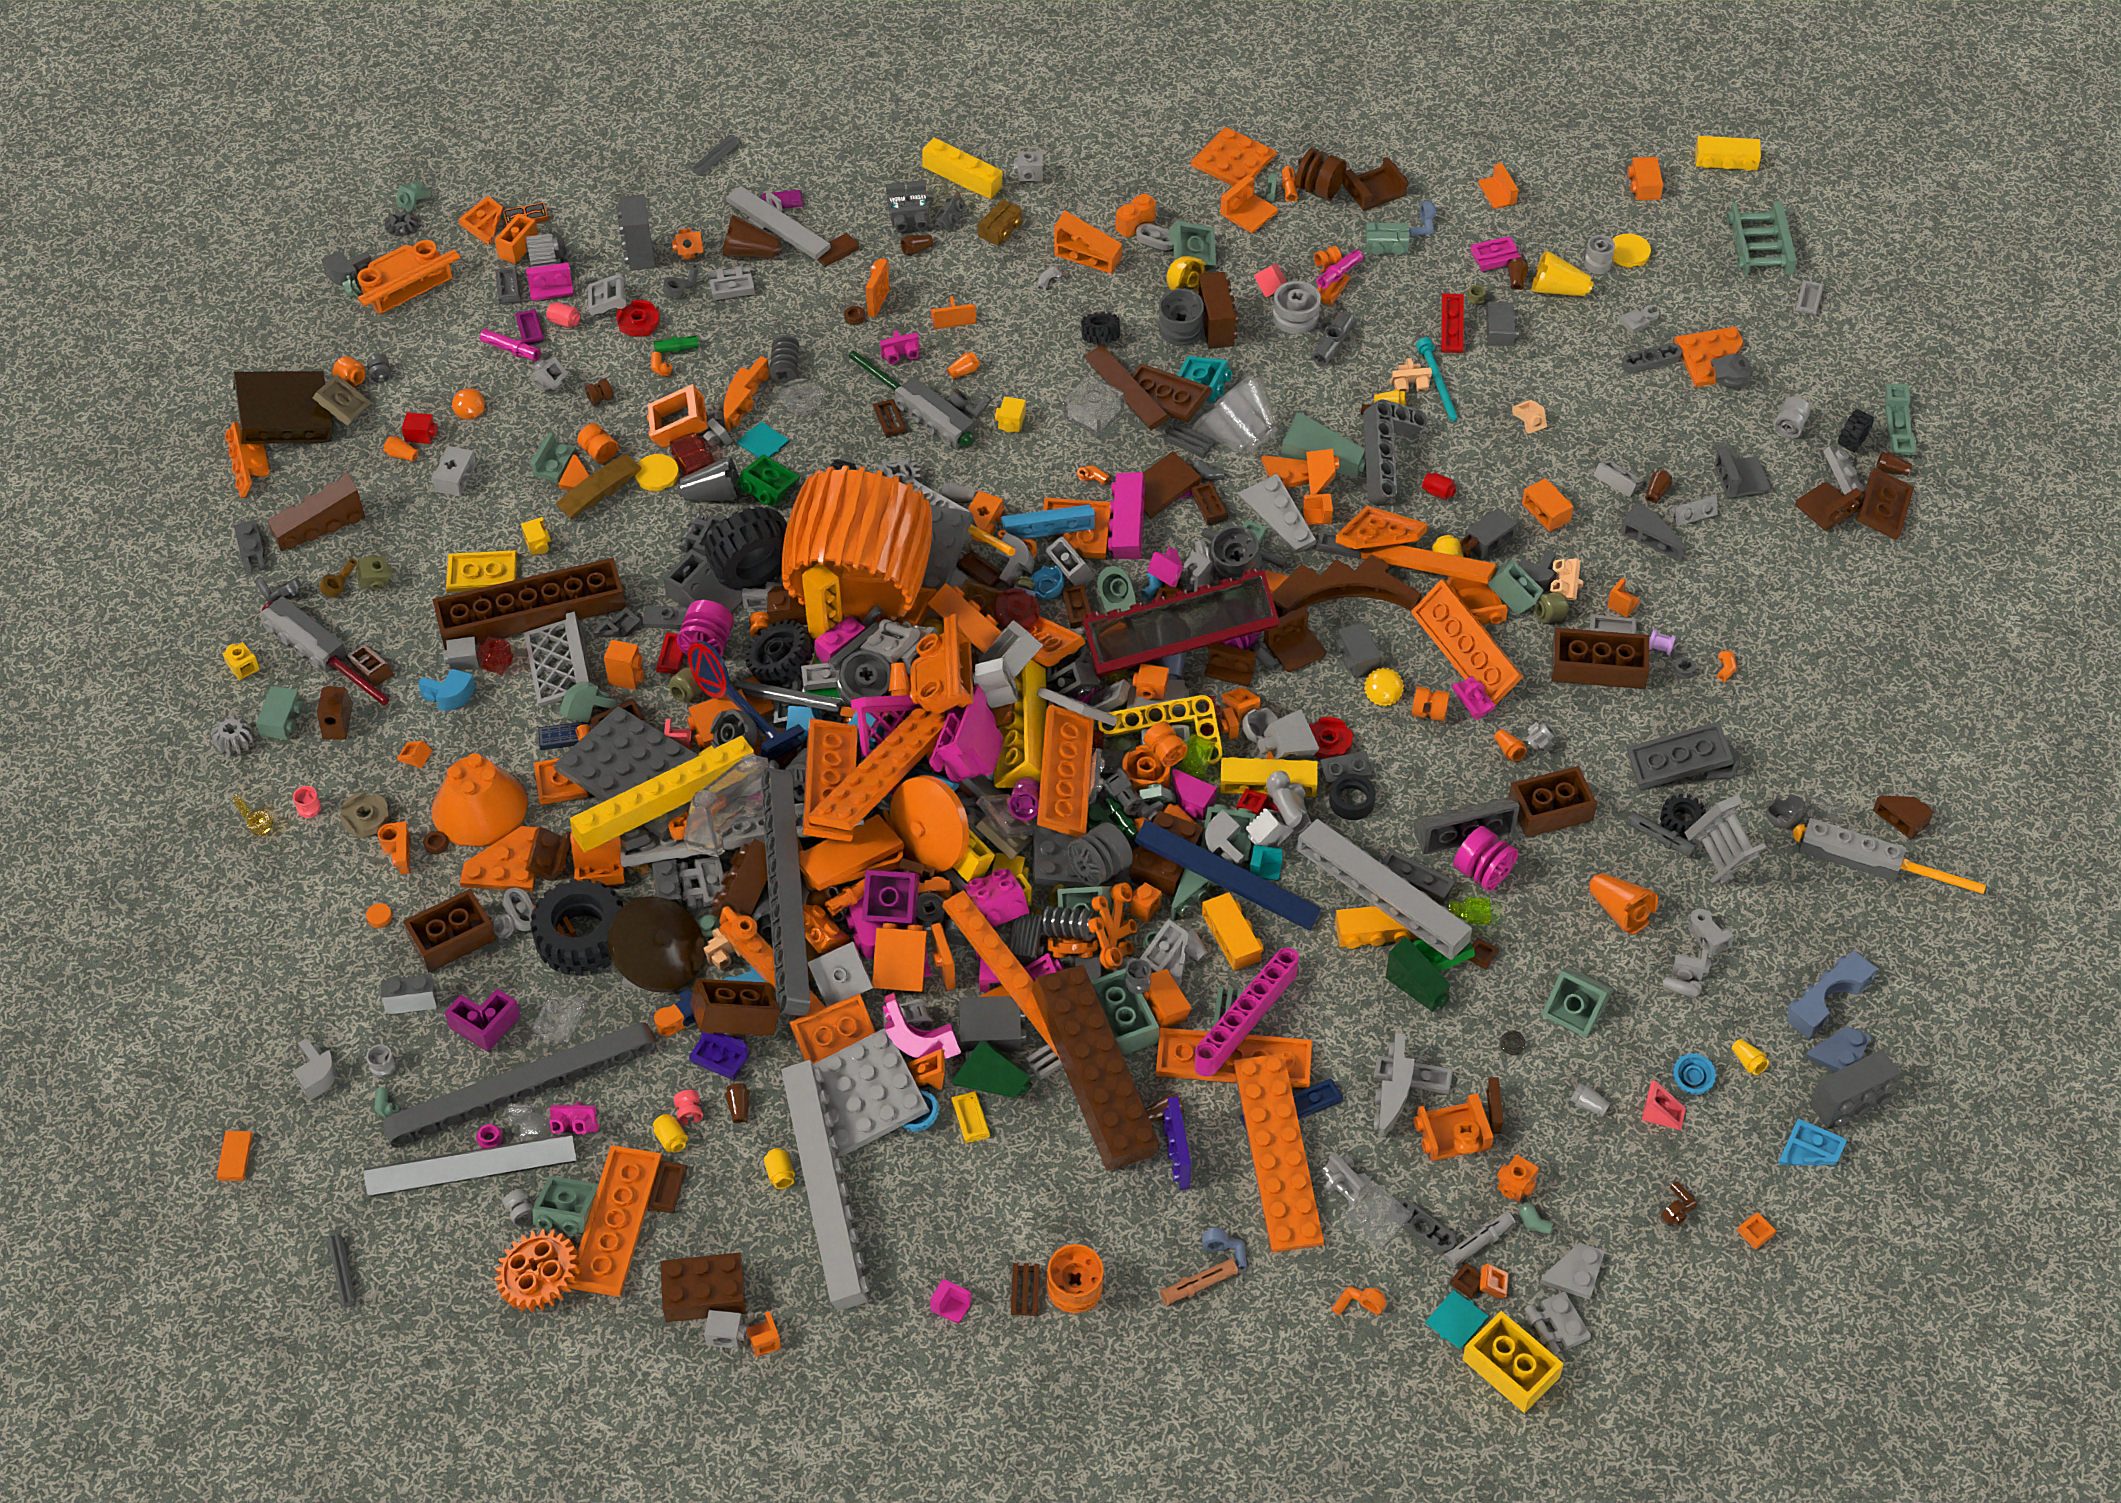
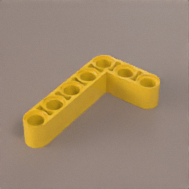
M1205 695L1109 712V714L1118 718L1115 728L1110 731L1105 730L1102 727L1103 722L1098 721L1099 731L1106 737L1139 732L1144 728L1152 727L1158 723L1151 721L1149 718V714L1154 710L1162 713L1163 717L1158 722L1166 721L1170 726L1194 721L1202 761L1207 765H1215L1222 758V746L1212 700ZM1206 702L1209 705V710L1205 713H1200L1196 710V704ZM1182 706L1186 713L1183 717H1176L1172 713L1173 708ZM1129 715H1136L1139 718V722L1135 726H1129L1125 721ZM1203 725H1210L1214 732L1210 736H1204L1201 734L1200 728ZM1208 748H1214L1218 752V757L1210 760L1205 756V751Z

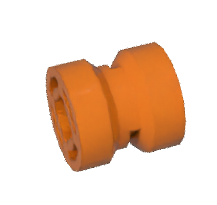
M1331 246L1326 251L1321 250L1314 253L1315 265L1317 267L1323 265V269L1320 270L1321 272H1325L1329 266L1337 264L1342 259L1341 252L1337 246Z

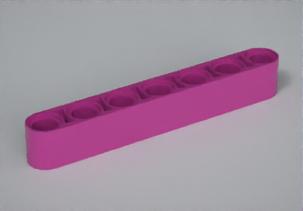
M1292 948L1280 949L1197 1045L1194 1064L1196 1073L1201 1076H1211L1216 1073L1296 978L1299 961L1297 951Z

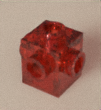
M488 636L477 652L483 670L502 676L513 660L510 643L501 638L496 639Z

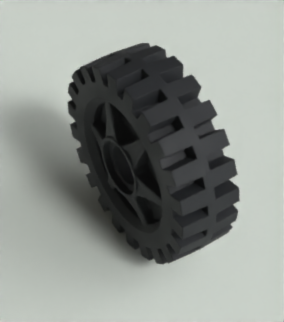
M784 620L783 623L781 621L776 622V626L773 624L768 625V630L763 628L760 631L761 635H755L753 638L755 642H750L748 645L750 649H746L745 652L747 655L745 656V664L753 676L761 684L779 686L780 682L786 684L788 683V678L793 680L796 678V673L799 675L802 673L801 666L809 665L808 661H811L813 658L812 653L815 652L813 646L815 645L811 636L800 623L794 620L791 622Z

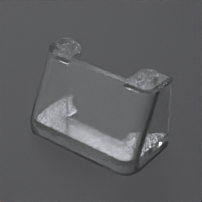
M755 754L745 755L734 766L695 794L691 800L683 836L686 849L718 857L725 851L722 834L744 816L755 818L757 811L763 810L761 775L763 770L769 767L767 758L756 756Z

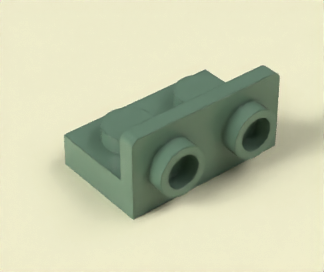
M549 432L546 438L541 441L536 455H533L531 458L530 466L533 470V475L559 482L573 454L576 453V447L556 442L554 433Z

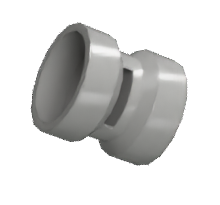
M378 1044L368 1050L366 1059L370 1071L375 1077L385 1078L395 1071L396 1064L391 1049L388 1046Z
M524 1189L510 1192L502 1201L506 1211L510 1212V1219L515 1226L523 1225L521 1217L525 1215L529 1221L533 1220L534 1205L529 1203L530 1198Z

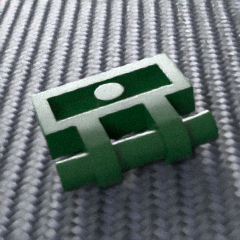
M1111 796L1104 800L1108 809L1103 810L1099 803L1088 808L1087 832L1105 822L1115 826L1111 818L1115 817L1120 823L1116 827L1123 835L1128 833L1131 839L1137 836L1136 824L1124 814L1121 804L1115 802Z

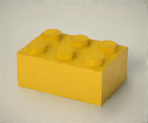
M1502 1311L1465 1346L1462 1359L1524 1414L1560 1378L1564 1365L1563 1362Z

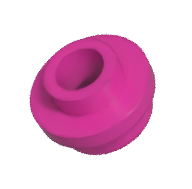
M487 1124L479 1129L476 1140L481 1148L499 1146L503 1140V1135L497 1126ZM489 1135L494 1136V1138L491 1140H485V1138Z

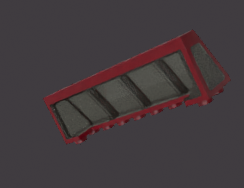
M1258 568L1244 571L1241 578L1236 581L1233 578L1219 581L1220 585L1211 587V584L1197 587L1198 591L1192 593L1184 590L1175 593V597L1166 599V596L1155 598L1152 600L1153 603L1144 605L1143 602L1130 605V609L1121 612L1120 608L1107 612L1108 616L1105 613L1099 614V611L1086 614V618L1082 619L1081 629L1096 675H1105L1278 627L1280 623L1265 571H1258Z

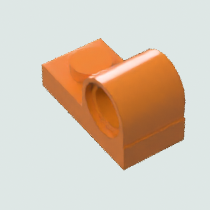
M407 822L383 825L377 833L383 852L392 855L393 866H398L400 874H409L410 832Z

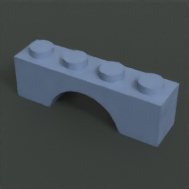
M1854 950L1847 957L1845 955L1841 956L1833 970H1826L1815 986L1811 984L1804 991L1803 997L1800 1000L1794 999L1787 1008L1788 1015L1786 1021L1808 1039H1811L1826 1025L1830 1014L1824 999L1835 992H1849L1858 995L1874 980L1878 968Z

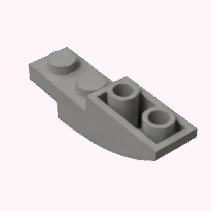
M1395 1033L1394 1042H1389L1388 1057L1393 1058V1066H1388L1387 1081L1382 1080L1381 1089H1376L1375 1104L1380 1105V1112L1374 1114V1129H1379L1378 1137L1382 1138L1398 1120L1405 1106L1412 1082L1414 1059L1404 1058L1405 1034Z

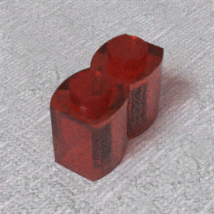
M694 432L669 441L671 454L685 476L715 462L711 452L707 453L705 450L706 447L701 437L698 438Z

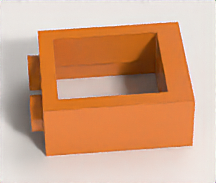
M694 384L647 404V420L650 424L649 437L652 442H656L661 448L673 445L708 429L704 396ZM688 406L689 416L662 427V417Z

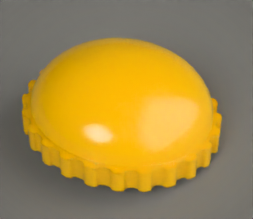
M1378 668L1376 671H1372L1368 675L1369 677L1366 678L1364 683L1365 695L1375 705L1391 706L1402 697L1404 692L1403 680L1393 669Z

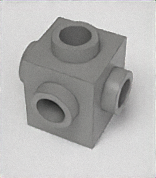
M1043 151L1018 152V160H1014V173H1018V181H1043Z
M554 356L545 361L541 359L533 365L534 370L529 376L533 379V383L537 388L543 391L550 388L555 390L562 384L561 380L568 372Z

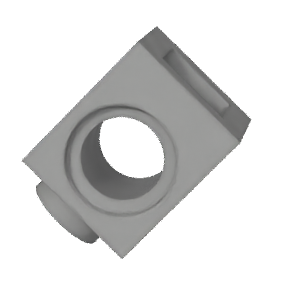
M709 1310L704 1332L706 1346L738 1349L740 1340H745L747 1325L742 1322L741 1313Z

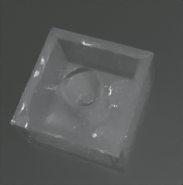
M1089 374L1063 400V419L1098 437L1124 411V392Z

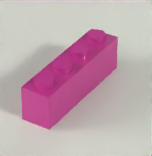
M1143 472L1116 473V481L1112 482L1111 486L1112 496L1115 497L1110 502L1113 519L1109 520V529L1112 532V537L1108 538V549L1113 551L1114 559H1141L1145 501Z

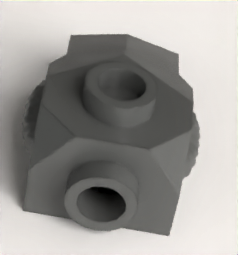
M1728 354L1710 361L1715 369V380L1717 383L1722 384L1726 388L1746 387L1749 383L1753 368L1749 360L1742 354Z

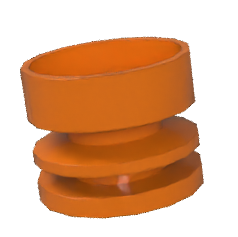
M1079 1244L1066 1245L1055 1251L1048 1263L1047 1291L1049 1299L1057 1308L1064 1312L1080 1313L1086 1312L1096 1305L1101 1298L1104 1275L1102 1260L1098 1254L1091 1248Z

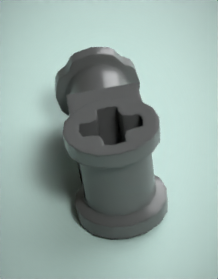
M1118 768L1117 773L1107 780L1102 779L1100 781L1108 796H1111L1115 802L1123 805L1124 812L1127 815H1134L1142 809L1144 801L1141 797L1135 795V790L1130 780L1121 768Z

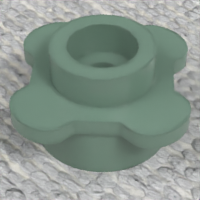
M347 275L348 280L343 282L344 290L348 297L356 296L357 298L359 297V291H361L360 284L356 279L352 280L351 276Z

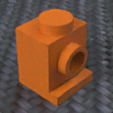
M1145 882L1132 893L1131 906L1127 909V912L1148 923L1161 907V891Z

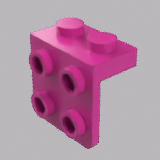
M998 869L991 875L973 879L964 885L965 893L992 928L1030 913L1022 887L1009 869Z

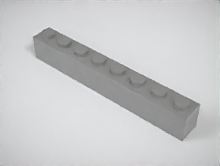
M1316 819L1298 836V852L1448 959L1452 960L1470 942L1472 927L1465 920L1457 918L1445 906L1439 905L1425 892L1419 891L1412 886L1407 879L1399 877L1387 865L1381 864L1372 858L1367 851L1355 846L1350 839L1338 834L1329 824H1324L1319 819Z

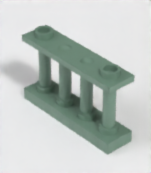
M1774 201L1772 210L1761 213H1739L1737 203H1732L1731 210L1727 212V224H1731L1738 252L1737 267L1742 269L1743 276L1748 275L1749 266L1774 265L1783 267L1785 275L1794 274L1797 259L1782 201ZM1769 221L1773 226L1742 228L1741 222ZM1772 235L1773 238L1776 237V242L1746 243L1744 236ZM1776 250V252H1780L1779 257L1749 258L1748 251Z

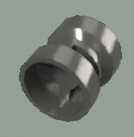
M383 354L371 355L367 359L371 382L377 384L379 383V378H384V381L388 382L391 379V371L387 356Z
M1134 959L1126 967V987L1132 993L1141 994L1146 992L1151 984V966L1145 960Z

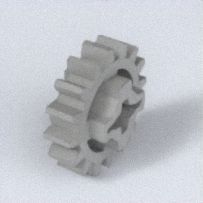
M890 456V461L882 459V465L876 464V471H873L876 474L877 470L882 471V476L891 479L893 475L898 476L899 482L903 484L907 482L914 484L916 481L921 483L920 468H917L916 462L910 463V458L902 460V457L898 456L897 460H894Z

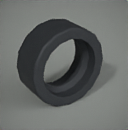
M1342 775L1332 783L1329 795L1330 808L1342 819L1360 820L1367 817L1372 812L1375 804V787L1369 779L1362 775ZM1353 788L1363 792L1367 799L1359 805H1349L1342 802L1338 798V794L1342 790Z

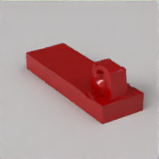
M1442 293L1441 353H1463L1464 294Z

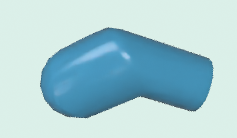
M1148 572L1147 577L1150 578V585L1141 591L1142 596L1147 600L1156 595L1160 587H1163V581Z

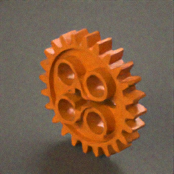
M544 1229L541 1230L539 1236L534 1231H531L530 1238L528 1239L521 1235L522 1242L519 1244L512 1241L514 1248L512 1250H504L507 1257L499 1258L498 1260L502 1266L495 1268L499 1275L494 1278L498 1284L497 1290L505 1302H508L512 1308L517 1306L522 1312L526 1307L530 1312H534L537 1305L543 1311L545 1303H549L553 1307L556 1297L560 1300L564 1299L563 1291H572L568 1285L569 1283H577L573 1275L580 1273L577 1267L581 1263L577 1257L579 1253L570 1239H566L562 1233L557 1235L554 1230L547 1234Z

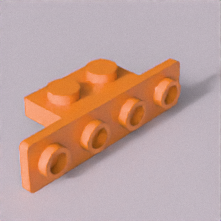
M233 421L230 429L226 430L225 440L229 445V457H231L233 463L232 472L235 473L236 489L239 490L240 498H246L252 485L250 475L264 477L268 476L270 470L264 444H241L239 424Z

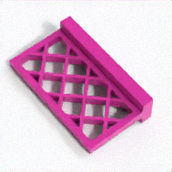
M910 695L863 697L851 700V709L857 710L862 757L868 756L872 752L869 750L868 740L870 737L879 746L894 731L897 724L904 721L902 717L906 711L911 714L916 708L923 709V707L919 703L915 704ZM887 712L894 718L890 726L883 719ZM866 713H870L875 719L871 727L866 722ZM879 724L886 730L882 738L875 732Z

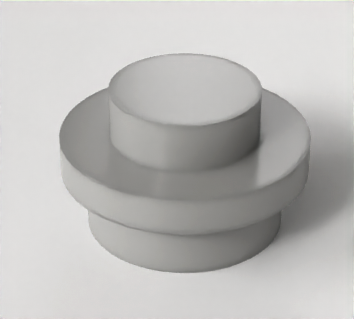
M509 914L498 915L492 922L494 933L499 938L506 939L514 931V920Z

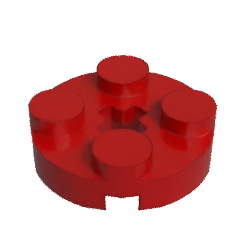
M633 300L630 305L618 309L616 314L620 332L629 336H649L660 323L658 309H655L654 304L646 300Z
M1335 717L1319 718L1318 722L1309 724L1319 747V750L1314 754L1315 757L1319 759L1346 755L1350 751L1353 733L1351 729L1349 731L1345 726L1346 723ZM1327 736H1332L1333 741H1326L1324 739Z

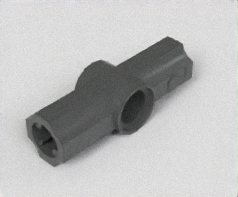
M1345 310L1339 312L1332 324L1325 328L1324 336L1311 355V359L1317 365L1322 367L1328 365L1336 352L1342 348L1343 341L1356 322V318L1353 317L1351 312Z

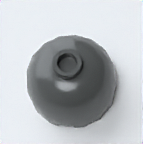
M729 709L728 711L720 712L713 720L710 734H714V741H711L712 747L716 748L742 735L753 749L758 737L756 723L750 715L740 710Z

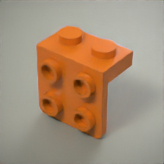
M571 832L570 840L575 866L574 879H577V881L591 879L592 883L599 881L607 886L625 883V867H622L620 860V836L584 853Z

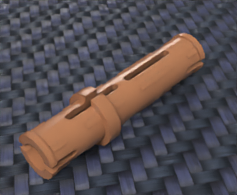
M1229 1258L1227 1261L1189 1278L1185 1276L1180 1279V1282L1161 1289L1160 1296L1166 1306L1184 1297L1191 1298L1195 1296V1292L1238 1274V1268L1234 1260Z

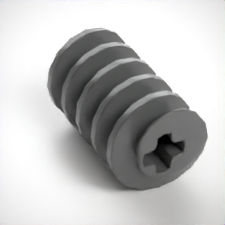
M782 335L775 338L772 343L769 374L776 382L792 383L796 379L799 341L793 336Z
M1047 906L1043 916L1045 933L1048 937L1052 938L1057 936L1058 938L1066 937L1067 939L1075 938L1077 940L1091 941L1097 933H1092L1089 930L1088 921L1098 917V913L1093 911L1090 915L1088 909H1083L1081 912L1079 908H1075L1072 911L1069 907L1063 910L1062 907L1057 906L1054 910L1053 906Z

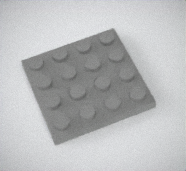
M885 1028L814 1064L816 1068L820 1067L824 1082H821V1088L825 1090L829 1104L825 1106L827 1112L831 1114L834 1127L830 1129L832 1135H835L839 1150H836L837 1158L930 1112L898 1047L891 1041Z

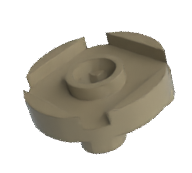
M365 792L357 793L350 796L343 803L340 820L343 828L348 833L359 838H365L378 833L380 827L389 822V808L386 800L379 794L365 795ZM361 812H365V813L371 812V813H370L368 816H366V817H361V814H360Z

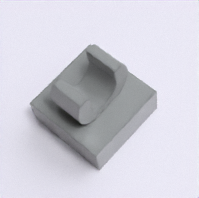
M714 418L707 422L710 431L706 432L703 437L712 448L718 445L720 441L725 446L733 442L727 431Z

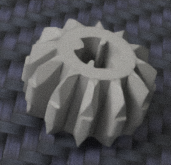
M235 715L232 719L225 717L223 722L216 721V727L212 729V742L221 754L227 752L231 756L233 751H236L240 755L241 748L248 750V743H253V730L244 717L240 719Z

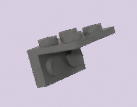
M1727 446L1718 447L1714 466L1727 498L1770 492L1771 487L1757 456L1734 459V456L1730 455Z

